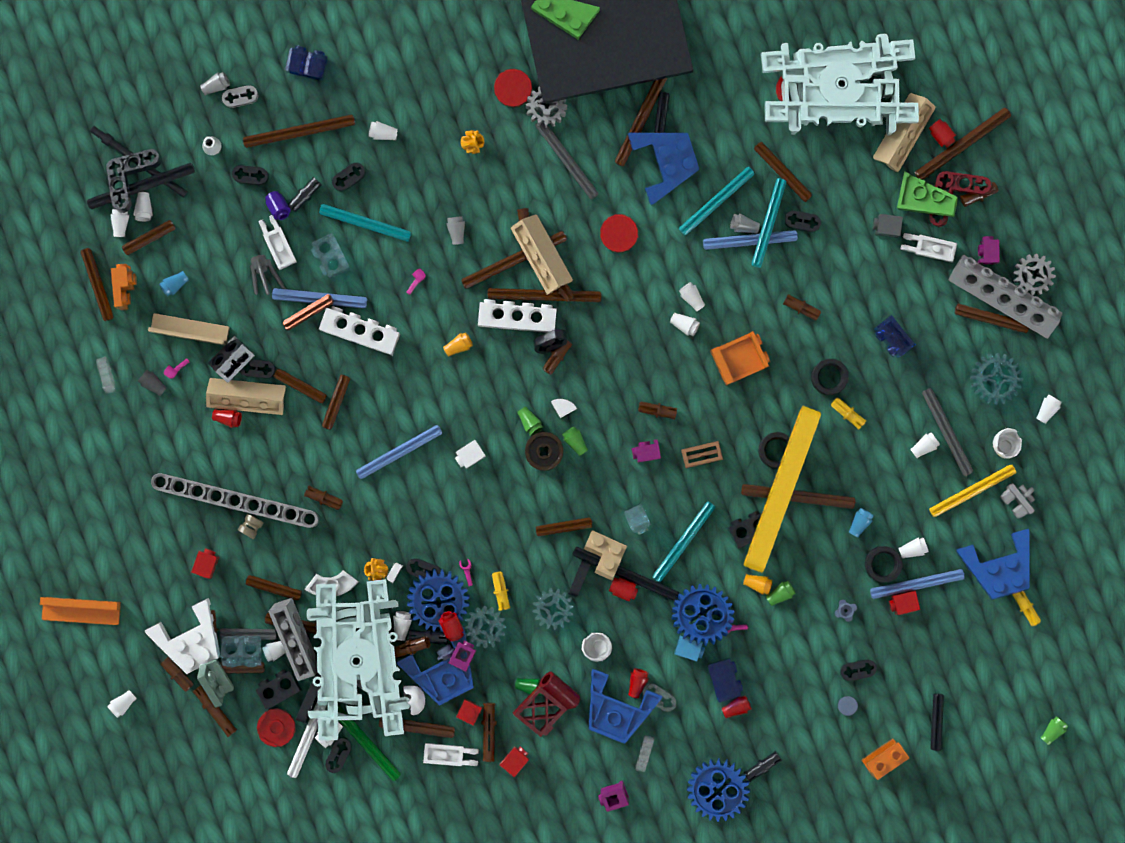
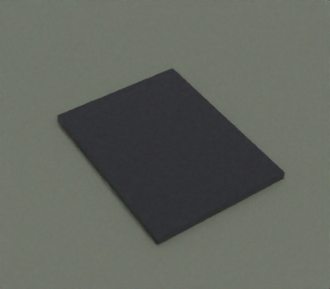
M521 0L543 104L693 73L677 0H574L600 7V11L578 40L531 10V6L536 0Z

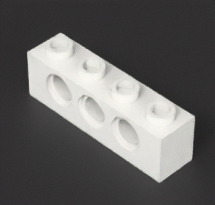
M484 299V303L480 302L478 327L544 333L555 330L556 309H553V305L542 304L540 308L534 307L532 303H522V306H517L515 302L511 301L495 304L496 300ZM495 310H502L504 316L501 319H495L493 317ZM515 311L522 312L523 318L520 321L513 320L512 314ZM533 313H540L542 320L535 323L531 320V316Z
M334 306L331 309L326 308L319 327L320 331L393 356L400 333L396 332L397 328L386 325L385 328L378 326L379 322L368 319V321L361 320V316L355 313L343 314L342 309ZM340 319L347 320V326L343 329L337 327V322ZM358 325L365 326L364 334L357 335L355 328ZM375 332H383L384 336L381 341L373 339Z

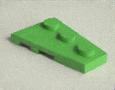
M536 0L531 6V10L578 40L598 14L600 7L574 0Z
M904 171L897 205L898 210L950 217L955 216L958 201L956 196Z

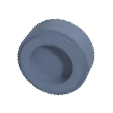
M844 696L839 700L838 710L843 715L850 716L857 711L858 705L854 698Z

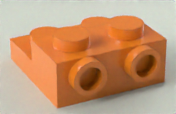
M117 264L116 268H111L114 307L119 310H128V305L131 304V297L127 290H134V285H137L136 274L131 270V266H128V264Z

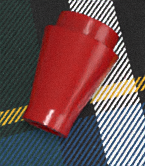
M214 409L212 413V421H217L231 428L239 427L241 424L242 413L237 410Z
M634 668V671L631 672L628 693L630 697H640L649 680V673L647 671Z
M744 695L742 697L738 696L721 709L725 718L746 714L752 708L748 698Z

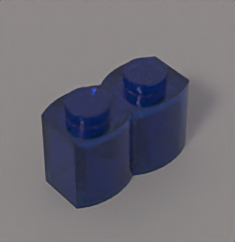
M295 46V48H290L285 71L290 74L323 81L328 57L322 51L314 50L312 53L307 52L304 47Z

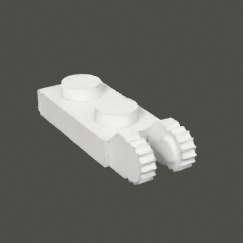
M271 215L269 216L270 222L275 230L268 232L265 222L263 220L258 222L277 267L281 270L297 263L281 227H279L277 221Z
M904 233V239L918 242L916 247L901 245V250L953 262L957 243L923 235L917 236Z
M425 743L423 763L477 766L478 761L463 760V753L478 754L479 749Z

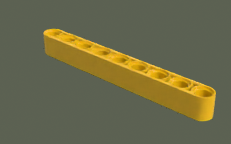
M802 406L746 555L744 566L762 573L766 567L820 420L821 412L806 406Z

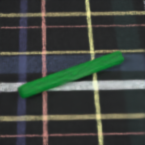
M338 705V712L342 714H347L342 709V707ZM338 720L392 781L400 777V772L353 720Z

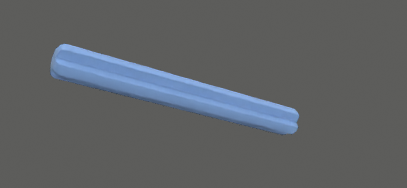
M797 231L772 232L768 244L797 241ZM760 234L704 239L703 248L707 250L757 245Z
M274 288L272 299L314 303L326 296L327 293ZM330 294L334 300L333 306L366 308L367 306L366 297Z
M436 425L357 469L358 477L363 479L442 434L441 428Z
M962 569L876 587L870 589V594L875 599L963 580L964 572Z

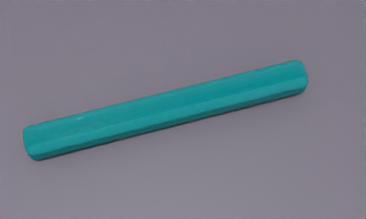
M750 167L745 168L679 228L680 232L683 235L691 232L754 175V171Z
M781 178L776 180L753 256L752 266L757 268L762 266L786 186V180Z
M322 204L319 213L321 215L408 242L410 240V231Z
M711 502L705 503L653 574V579L658 582L663 580L715 509Z

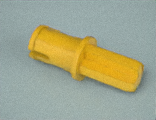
M835 398L831 403V406L843 416V419H847L858 430L865 424L866 420L856 413L853 407L850 408L840 398Z
M503 572L492 573L495 588L493 593L496 594L498 610L510 609L507 595L509 590L506 589Z
M1025 592L1012 594L1021 609L1020 612L1023 611L1030 625L1035 626L1039 624L1041 619L1032 606L1034 604L1029 601Z

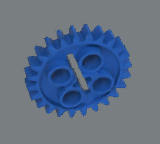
M434 569L433 575L426 571L425 578L419 575L420 582L413 581L416 587L409 588V591L413 594L407 595V598L412 600L407 602V606L413 607L409 610V614L415 613L413 620L420 619L418 622L419 626L425 623L426 630L432 626L433 632H435L437 627L443 632L439 619L445 613L444 607L446 605H452L454 607L452 613H456L459 620L463 621L461 613L467 614V610L464 607H469V603L464 600L469 599V595L464 594L468 591L467 587L461 588L464 582H457L458 575L451 578V571L444 575L443 569L440 574H437V571ZM449 586L452 588V591L449 594H444L441 591L442 588ZM427 588L433 591L430 596H425L422 592ZM436 597H440V604H437ZM455 597V600H446ZM422 601H431L425 604L421 603ZM432 607L435 609V612L432 615H428L425 613V609Z
M699 584L697 589L692 585L690 592L684 589V595H678L679 600L674 601L676 607H673L671 611L675 614L672 615L671 619L677 620L674 622L673 627H679L678 634L684 633L682 639L689 637L690 644L693 640H696L697 646H699L701 641L707 646L708 641L714 645L716 639L722 641V635L727 636V630L732 628V625L729 623L734 621V618L730 617L734 614V611L729 610L732 607V603L726 604L729 597H721L723 591L717 594L716 587L711 591L708 584L705 589H702L701 584ZM700 600H707L709 605H703ZM685 610H692L694 615H687ZM712 615L720 616L721 620H714ZM703 625L705 630L700 631L696 626Z
M718 758L717 763L710 759L709 765L704 761L702 763L703 769L697 766L696 771L698 773L692 772L691 776L694 779H689L688 781L693 786L687 788V791L692 792L688 795V799H694L691 806H698L696 812L702 810V817L709 814L710 821L713 816H716L717 822H719L721 816H723L725 821H727L728 815L734 818V811L740 814V807H746L743 801L749 800V797L745 794L750 793V789L745 788L749 785V781H743L746 778V774H739L742 768L740 767L736 770L734 769L735 763L729 766L728 759L723 764L720 758ZM721 773L724 779L717 780L714 774ZM728 778H731V781L723 787L721 792L718 791L709 802L706 801L716 788H720ZM705 785L709 787L710 792L703 793L700 787ZM731 786L735 787L737 789V793L730 794L727 791V788ZM717 799L721 800L723 802V806L717 807L714 805L713 801Z

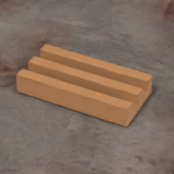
M719 441L681 450L685 468L723 460ZM716 446V450L690 456L686 455L687 452ZM716 453L718 454V457L706 459L694 463H688V460L699 458Z

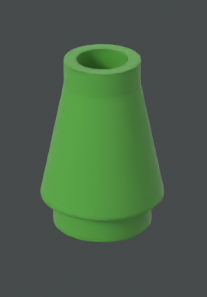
M527 407L517 412L526 433H529L530 436L537 434L543 429L542 422Z
M575 426L562 434L563 440L578 456L588 451L580 430H577Z
M782 581L766 598L770 605L773 606L793 598L796 592L789 581Z
M1058 716L1054 719L1052 718L1041 739L1050 745L1067 731L1068 724Z

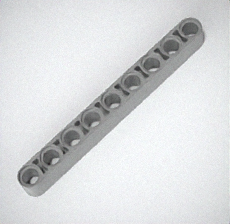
M162 473L155 474L151 479L152 487L158 491L308 528L316 527L319 523V515L312 510ZM164 477L166 483L160 488L157 485V479ZM179 481L184 484V489L181 492H177L175 489V485ZM197 486H201L203 489V493L199 497L194 495V489ZM218 490L221 492L222 497L216 502L213 500L212 494ZM234 495L240 497V503L237 506L231 504V498ZM252 500H257L259 503V507L255 511L249 507ZM272 504L278 508L275 515H270L268 512V508ZM290 509L296 511V517L293 520L287 518V511ZM308 514H313L315 517V521L311 525L305 521V517Z

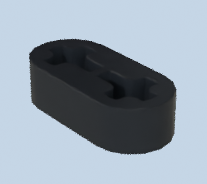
M360 163L350 164L333 177V187L340 192L349 189L364 178V166ZM354 167H356L357 169H362L360 170V176H357L355 174L352 177H350L349 175L354 172ZM346 177L349 178L344 182V187H341L340 185L336 186V184L338 183V178H340L341 180L345 179Z
M238 165L232 171L233 179L240 184L261 186L266 184L269 179L267 171L261 167ZM242 169L245 174H249V177L242 176V179H239L236 173H239ZM259 172H262L265 178H261V181H258L256 177H252V174L258 175Z
M790 211L785 216V224L791 229L815 232L821 226L820 218L814 214ZM792 215H796V219L802 221L795 222V224L792 225L791 221L788 220V217L790 218L792 217ZM813 218L817 226L815 225L813 228H810V225L804 223V221H810Z
M555 329L535 338V352L545 354L566 345L567 332L563 329Z
M251 359L249 364L252 367H256L255 370H249L248 373L243 368L240 370V373L244 376L264 379L273 377L276 372L275 366L271 362ZM268 365L272 371L265 375V372L258 371L259 367L265 368Z
M416 558L408 561L406 566L408 573L418 578L419 575L424 578L426 577V569L432 571L435 568L438 574L441 572L438 566ZM415 561L418 562V566L424 568L423 572L416 570L415 573L412 572L410 564H414Z
M581 561L568 593L569 595L578 597L591 565L590 563Z
M869 659L850 662L840 668V675L847 681L867 678L876 673L877 666ZM865 663L873 666V669H870L868 674L867 671H860L859 669L865 667ZM846 667L852 670L857 669V672L851 673V677L844 675V671L847 670Z
M340 738L334 743L325 763L326 769L329 772L337 773L343 768L352 748L350 740ZM344 741L348 750H343L340 755L338 754L340 747L337 745ZM337 756L339 757L337 764L340 766L339 768L335 767L332 769L329 762L334 761Z

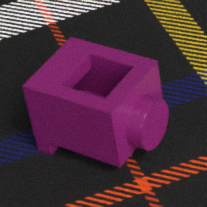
M993 236L982 237L981 245H978V256H981V259L977 261L978 264L995 265L1000 262L999 240H994Z
M658 439L653 440L654 444H650V441L638 443L639 447L631 448L633 459H637V463L661 459Z
M465 640L463 644L458 642L449 664L467 672L477 651L473 649L474 645ZM463 651L467 653V658L465 659L460 657V653Z
M623 780L617 784L601 788V794L598 797L601 806H605L607 812L629 805V795Z

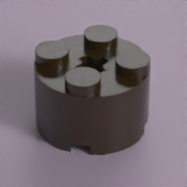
M540 432L534 434L527 441L525 456L533 468L540 471H549L557 467L561 462L563 446L559 438L554 434ZM541 447H548L549 455L540 456L541 451L539 449Z

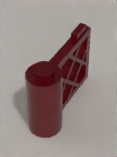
M550 671L542 677L538 687L515 709L513 715L540 737L543 734L546 736L554 728L552 725L567 709L578 706L580 694ZM542 693L545 696V702L535 703V697ZM548 706L560 708L555 714H548ZM545 707V715L535 716V708ZM526 708H532V716L523 717L520 713ZM545 719V725L539 730L535 726V720Z

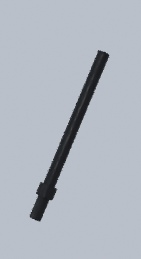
M93 126L90 130L92 134L102 140L103 144L107 147L111 146L123 156L133 154L115 141L114 137L109 133L105 134L96 126ZM137 159L132 160L133 163L138 165L139 161ZM155 168L146 171L152 176L161 173ZM173 181L164 184L183 198L188 193V191Z

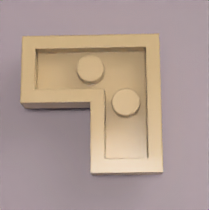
M592 530L584 549L601 557L594 573L613 580L627 546Z

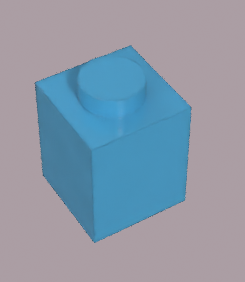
M680 635L674 654L694 661L702 658L705 647H702L703 643L700 642L699 646H697L696 640H693L690 644V638L682 639L683 636Z

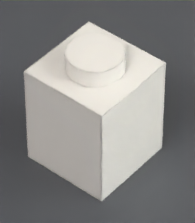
M476 440L458 450L456 452L458 456L455 459L460 467L465 466L467 469L486 456Z

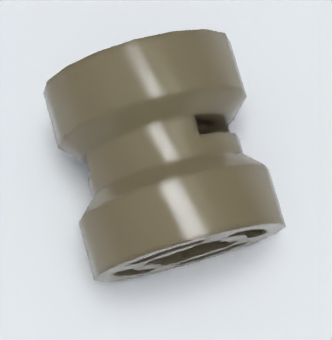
M247 513L245 522L239 526L238 530L248 537L255 539L258 528H261L264 522Z

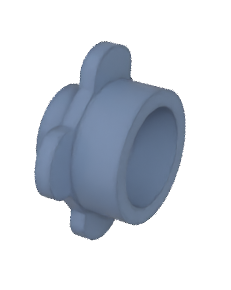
M840 600L835 616L838 618L842 617L847 622H850L853 619L854 611L857 610V606L847 603L846 600Z
M447 644L436 651L439 655L437 659H443L444 661L452 657L455 648Z

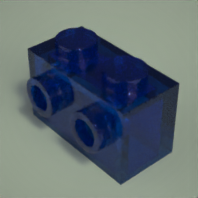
M892 315L874 328L876 331L874 335L880 342H885L888 346L886 349L892 357L900 358L915 346L914 342Z
M730 658L707 664L719 703L741 696L740 691H743L741 681L736 680L734 673L738 671L734 661L731 662Z

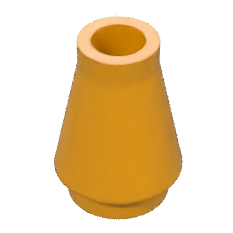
M465 332L457 335L443 348L449 357L453 354L470 350L473 343Z
M746 574L743 585L762 595L764 593L769 595L773 580L767 576Z

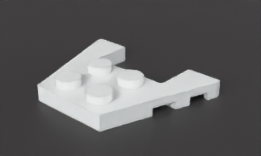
M209 598L192 606L201 625L173 639H170L162 622L145 630V633L186 674L198 669L204 663L221 657L217 635L214 632V619L210 611L211 603Z

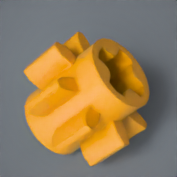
M465 131L466 136L461 138L462 148L466 150V153H480L479 148L484 147V137L479 134V131Z
M371 558V562H367L364 567V573L366 576H369V581L382 580L381 578H385L388 574V566L384 564L382 559Z

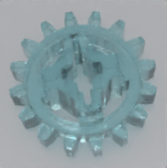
M552 588L549 589V593L543 590L542 597L536 596L539 601L533 602L537 609L532 610V612L538 614L534 619L541 620L540 626L544 623L547 624L546 629L553 625L554 630H556L559 624L563 628L564 621L570 622L567 618L568 615L573 616V613L569 611V609L574 608V605H569L572 599L565 598L566 592L562 595L559 594L560 589H557L556 593L553 592ZM553 596L552 601L548 603L542 602L545 598ZM560 598L564 601L566 609L561 608L558 603ZM554 603L556 604V608H558L562 612L558 611L554 612V614H550V610L545 608L544 606H552V604ZM540 609L546 611L548 615L547 620L542 617ZM558 615L564 616L561 620L553 622L554 617Z
M483 606L482 611L477 607L475 608L476 613L469 612L470 619L465 618L468 625L464 626V629L469 631L465 636H471L472 638L469 642L476 641L477 647L481 643H483V648H487L488 643L493 647L495 646L494 641H501L499 635H505L501 631L506 628V625L501 624L505 619L498 617L500 615L499 611L493 613V607L489 611H487L486 606ZM484 614H488L492 616L494 619L488 620L486 619V616H484ZM477 619L476 627L473 628V622ZM483 622L484 624H489L487 632L485 630H481ZM497 626L496 634L493 635L494 627ZM481 634L486 640H481L476 635Z

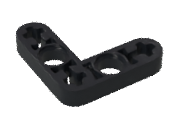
M148 149L112 159L107 163L106 170L112 205L118 212L125 213L132 206L127 176L157 168L161 164L162 157L156 150ZM154 155L156 158L153 159V162H150L151 156ZM137 159L139 161L138 165L135 168H131L130 162ZM115 165H118V166H119V167L117 168V174H116V172L113 170V169H115ZM122 181L123 187L120 190H115V184ZM121 198L125 201L122 207L118 205L121 204Z

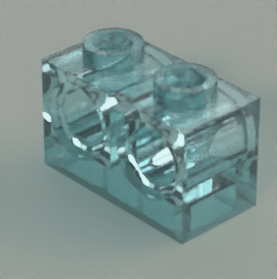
M333 233L312 242L314 248L311 251L315 259H320L322 265L319 267L324 276L328 275L331 279L351 269ZM325 243L329 244V252L322 253L320 247ZM333 260L339 262L336 270L329 269V263Z
M642 504L623 512L632 533L637 532L640 535L649 530L648 526L651 523Z
M222 636V665L227 667L261 666L263 646L261 636ZM230 651H236L234 654H228ZM249 651H255L253 654H247Z

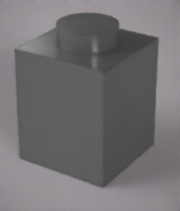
M879 214L877 218H874L873 230H876L875 235L898 238L901 234L903 217Z

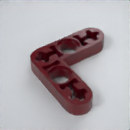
M948 171L941 172L938 175L935 187L944 189V183L941 180L948 176L951 181L946 183V189L952 195L954 191L987 195L993 189V184L987 177ZM964 178L970 181L967 188L960 187V181ZM974 179L976 180L975 183L980 185L985 181L988 188H984V191H982L979 186H974ZM930 214L929 219L934 226L942 227L947 223L949 216H942L943 220H939V223L934 219L938 215Z

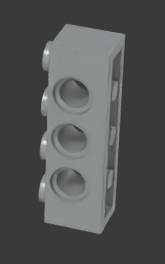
M290 598L275 603L268 612L297 681L315 676L317 673V657L293 599Z

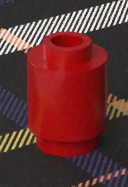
M939 119L929 127L930 134L941 147L944 145L949 147L956 141L954 139L956 134L945 121L943 122Z
M614 577L609 592L629 602L630 599H635L638 589L635 588V583L621 577L619 579Z
M451 611L443 613L439 623L445 637L449 641H456L462 638L464 629L457 614Z

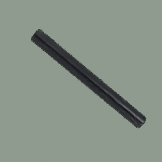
M188 163L129 184L130 196L195 173L194 165ZM110 191L87 200L89 209H95L112 203Z
M575 547L572 553L574 557L594 566H598L601 559L600 556L579 547ZM620 565L618 566L615 575L670 600L675 601L678 599V591Z

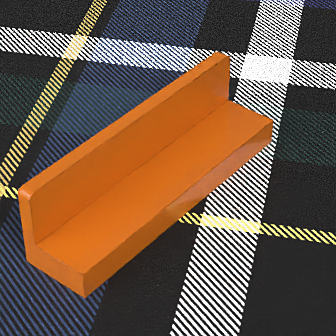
M40 597V605H43L42 620L108 625L119 624L121 602Z

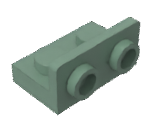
M217 659L199 666L198 681L214 707L221 706L225 693L234 690L233 684Z

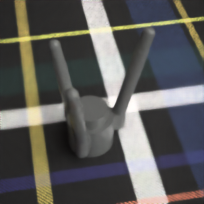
M258 255L250 259L255 295L258 294L256 273L260 274L266 294H270L264 272L268 270L267 267L280 287L286 289L274 270L270 259L266 260L265 255Z

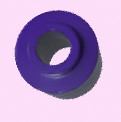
M273 191L265 197L266 206L275 220H284L289 216L291 209L282 194H279L278 191Z

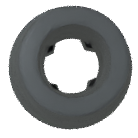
M146 370L138 380L141 384L140 386L159 396L167 388L153 371Z

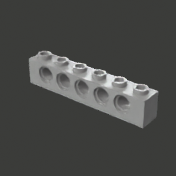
M965 255L961 257L948 280L1047 339L1059 324L1063 314L1056 307L1046 304L1039 297H1034L1022 287L1012 284L1005 277L995 274L990 268L978 264L973 258Z

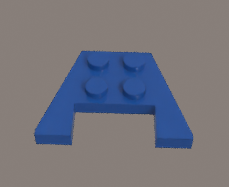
M627 133L632 150L651 144L663 182L645 188L650 205L656 203L699 170L688 133Z
M1029 529L1011 534L1017 553L984 563H979L974 545L956 550L958 556L961 557L991 600L1029 589Z
M465 629L463 630L464 635L462 638L451 641L454 648H456L458 642L463 644L464 640L467 641ZM465 651L461 652L460 657L462 659L467 658V653ZM413 655L397 662L398 666L439 706L474 688L471 666L469 665L467 672L449 664L451 657L421 672Z
M592 669L589 730L625 744L661 701L663 696L646 690L640 708L604 695L603 690L609 674Z

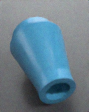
M182 271L163 279L159 286L167 297L173 296L189 279Z
M860 508L859 511H856L849 533L859 538L860 534L873 522L872 518L874 515Z

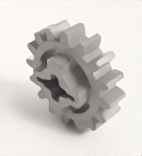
M538 87V92L532 91V97L528 96L527 101L529 103L526 104V109H530L527 111V116L532 115L531 122L537 120V126L544 123L545 128H547L549 123L554 127L555 121L561 123V117L566 116L564 111L567 110V105L564 104L566 99L543 104L542 98L537 100L542 97L540 87Z
M1029 254L1026 256V260L1024 258L1020 259L1021 265H1015L1018 271L1013 272V275H1017V278L1013 281L1019 282L1018 287H1023L1026 292L1030 291L1031 295H1034L1035 291L1038 295H1041L1042 289L1046 292L1049 290L1047 285L1052 286L1054 284L1051 279L1055 278L1056 275L1051 274V272L1055 270V267H1049L1051 261L1045 262V256L1039 259L1038 254H1035L1033 258ZM1031 262L1036 263L1034 267L1026 266V264ZM1036 271V276L1038 277L1033 279L1031 273ZM1022 274L1025 276L1026 282H1024ZM1037 282L1043 284L1040 287H1032Z

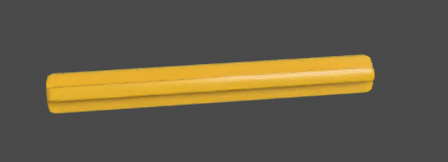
M1008 465L929 509L931 515L937 517L1016 474L1014 466Z

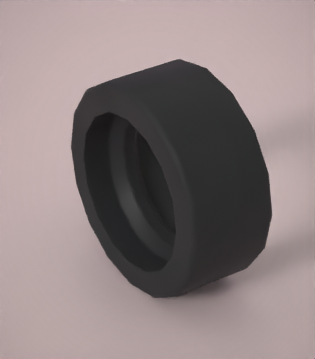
M836 359L820 361L814 367L811 374L814 388L824 395H835L841 392L849 380L846 366ZM826 366H834L841 373V381L834 388H826L819 381L820 370Z
M774 432L765 436L760 442L758 449L762 462L770 468L778 469L781 461L775 462L770 460L766 455V446L774 439H780L787 445L790 437L781 432Z
M887 546L872 549L865 559V570L868 576L882 583L891 582L896 579L903 567L902 558L899 553ZM880 553L889 554L895 561L894 570L886 576L878 575L872 566L873 559Z

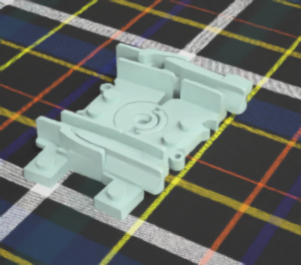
M878 34L876 36V43L860 41L859 49L853 48L852 42H849L848 45L827 47L826 50H823L821 43H816L813 51L807 48L799 49L798 52L793 53L794 61H790L788 43L781 45V51L762 52L763 73L782 71L783 77L781 84L783 101L765 102V122H789V130L792 135H795L800 131L801 124L808 125L809 122H813L817 126L820 118L826 119L827 126L831 123H851L854 119H857L856 125L861 128L866 124V120L871 123V126L883 125V117H886V134L888 136L896 131V123H918V103H899V79H893L892 71L897 69V61L915 59L913 40L891 41L889 43L887 34ZM881 75V79H874L871 84L860 83V81L869 80L872 76ZM839 81H844V82H845V86H844V87H840V86L838 85V82H839ZM882 93L883 98H890V103L881 102Z
M386 579L368 581L369 601L360 603H336V584H316V608L307 610V619L310 621L316 620L317 633L313 638H319L322 641L320 647H314V650L317 651V672L321 675V678L315 677L313 684L317 687L321 686L317 695L318 706L327 705V710L308 711L309 718H318V740H338V720H362V714L372 712L373 718L382 717L384 736L404 734L401 710L410 708L408 704L410 700L408 697H400L398 685L401 680H394L392 677L393 673L400 671V669L396 667L394 646L390 644V641L395 642L398 636L394 632L389 633V630L392 628L389 613L380 614L379 610L399 607L396 600L388 601ZM356 615L354 618H347L336 622L338 619ZM355 657H358L360 659V663L358 665L353 664V659ZM317 679L320 680V683H319V684H316V683H315V681H316ZM358 680L361 681L362 690L368 692L370 705L362 706V694H357ZM338 701L345 704L358 705L346 706L348 714L338 712Z

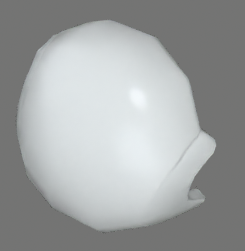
M1006 428L999 431L994 437L993 448L1001 458L1010 459L1017 456L1021 451L1022 439L1018 436L1017 430Z
M591 633L582 641V651L585 657L591 661H603L612 652V643L609 637L603 633Z
M403 686L404 697H408L410 700L408 702L410 708L408 709L411 710V715L419 714L425 706L424 692L418 686Z

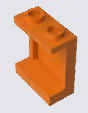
M754 331L710 351L726 386L769 367V356L766 351H762L760 347L762 345L759 334L755 335Z
M892 738L861 761L871 776L879 780L908 760L909 756L900 743H896Z

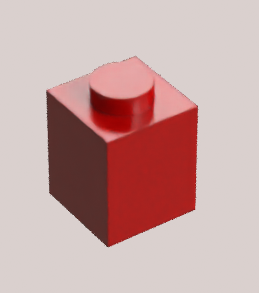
M206 548L204 551H199L191 573L212 579L219 557L215 556L216 552Z
M916 591L891 596L892 600L889 601L890 609L892 612H895V615L920 610Z
M465 698L456 717L474 726L482 706Z
M514 746L501 761L500 766L515 777L529 761L527 756L529 753L521 746L519 748Z

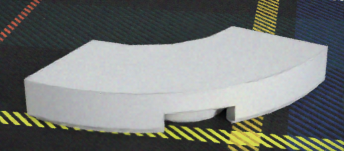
M344 570L331 578L316 574L305 590L316 595V584H336V596L350 591L359 581Z

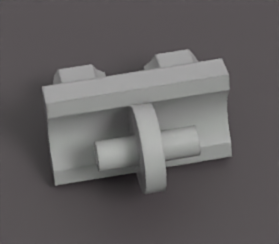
M1009 484L1005 487L1007 490L1000 497L1006 504H1009L1014 499L1019 505L1011 511L1017 518L1035 511L1025 499L1027 498L1030 503L1035 500L1031 495L1035 491L1032 487L1027 490L1024 485H1021L1019 489L1023 494L1020 493L1014 484Z

